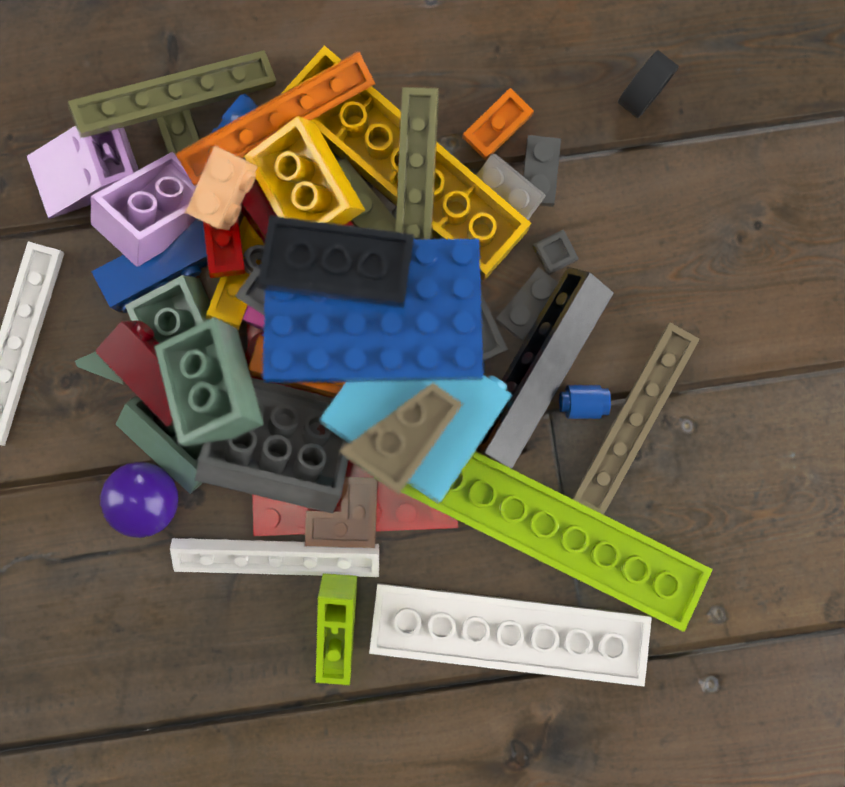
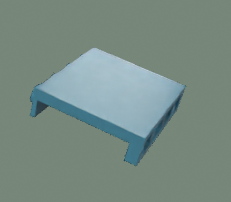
M483 375V380L346 382L320 418V424L348 443L354 441L432 383L462 403L458 412L408 481L409 485L436 503L441 502L512 395L506 391L507 385L492 375L488 378Z

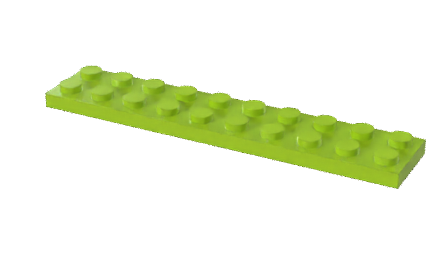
M477 451L473 452L441 502H434L408 483L401 491V493L685 632L713 570Z

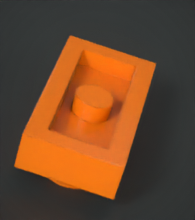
M509 88L463 133V139L479 155L487 160L533 115L534 110Z

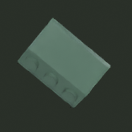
M182 275L125 305L131 321L137 320L147 324L154 332L153 337L160 344L209 320L206 319V313L210 306V300L200 278Z
M214 317L155 346L179 445L186 446L232 439L264 425L237 328Z
M137 395L128 401L115 425L191 494L202 484V482L195 481L203 443L186 446L179 445L175 425L167 427Z

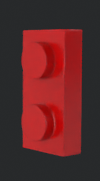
M237 219L229 230L216 228L203 221L210 278L244 275L245 266L239 220Z

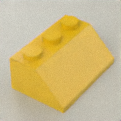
M297 116L244 156L246 161L258 166L255 171L256 179L278 217L345 225L365 211L319 128L312 121Z

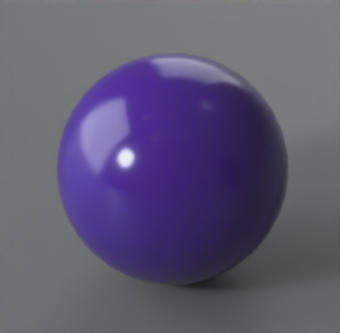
M132 462L116 469L104 483L100 497L101 510L108 524L120 534L133 538L149 537L165 529L174 518L179 501L178 490L172 477L161 467L148 462Z

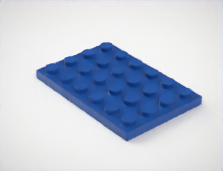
M414 239L404 308L265 290L264 382L483 380L479 239Z

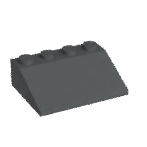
M251 378L264 425L232 439L203 443L195 481L333 513L341 497L348 459L340 454L339 450L349 444L320 424V418L334 398L275 383H265L263 380Z

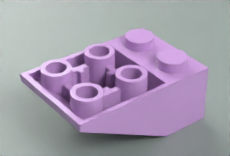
M74 126L27 156L49 219L91 205L92 195L139 170L124 127L80 139L77 128Z

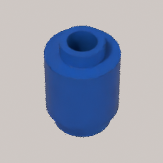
M567 385L565 392H560L559 394L560 412H565L567 419H600L602 415H609L610 391L608 388H601L600 385Z

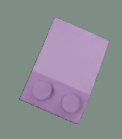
M171 152L92 195L91 225L138 267L165 251L197 219L185 213L197 185H193L177 156Z

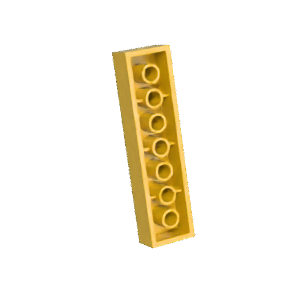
M324 45L282 93L338 63L341 59ZM371 86L311 121L316 123L333 152L341 159L346 157L363 178L397 206L401 111ZM436 142L432 237L434 239H479L480 279L485 281L528 232L531 222Z

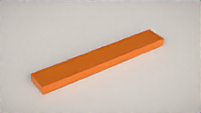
M357 51L175 154L195 186L201 178L214 146L243 159L247 153L297 116L311 121L375 85V82L360 52Z

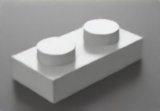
M496 154L490 155L476 175L527 220H529L546 197L542 191Z

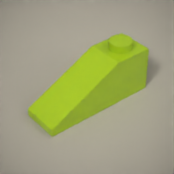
M325 573L322 575L318 595L316 683L350 685L357 576Z

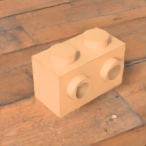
M214 146L185 213L216 228L229 230L240 215V205L245 194L253 186L256 177L255 171L258 166Z

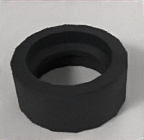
M657 50L626 87L618 100V104L636 118H639L664 89L679 66Z

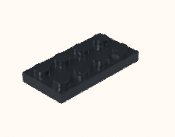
M270 216L258 279L259 289L404 308L414 234Z

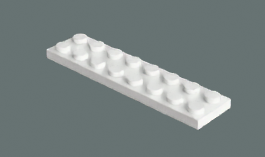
M378 583L369 654L645 686L652 617L636 613Z

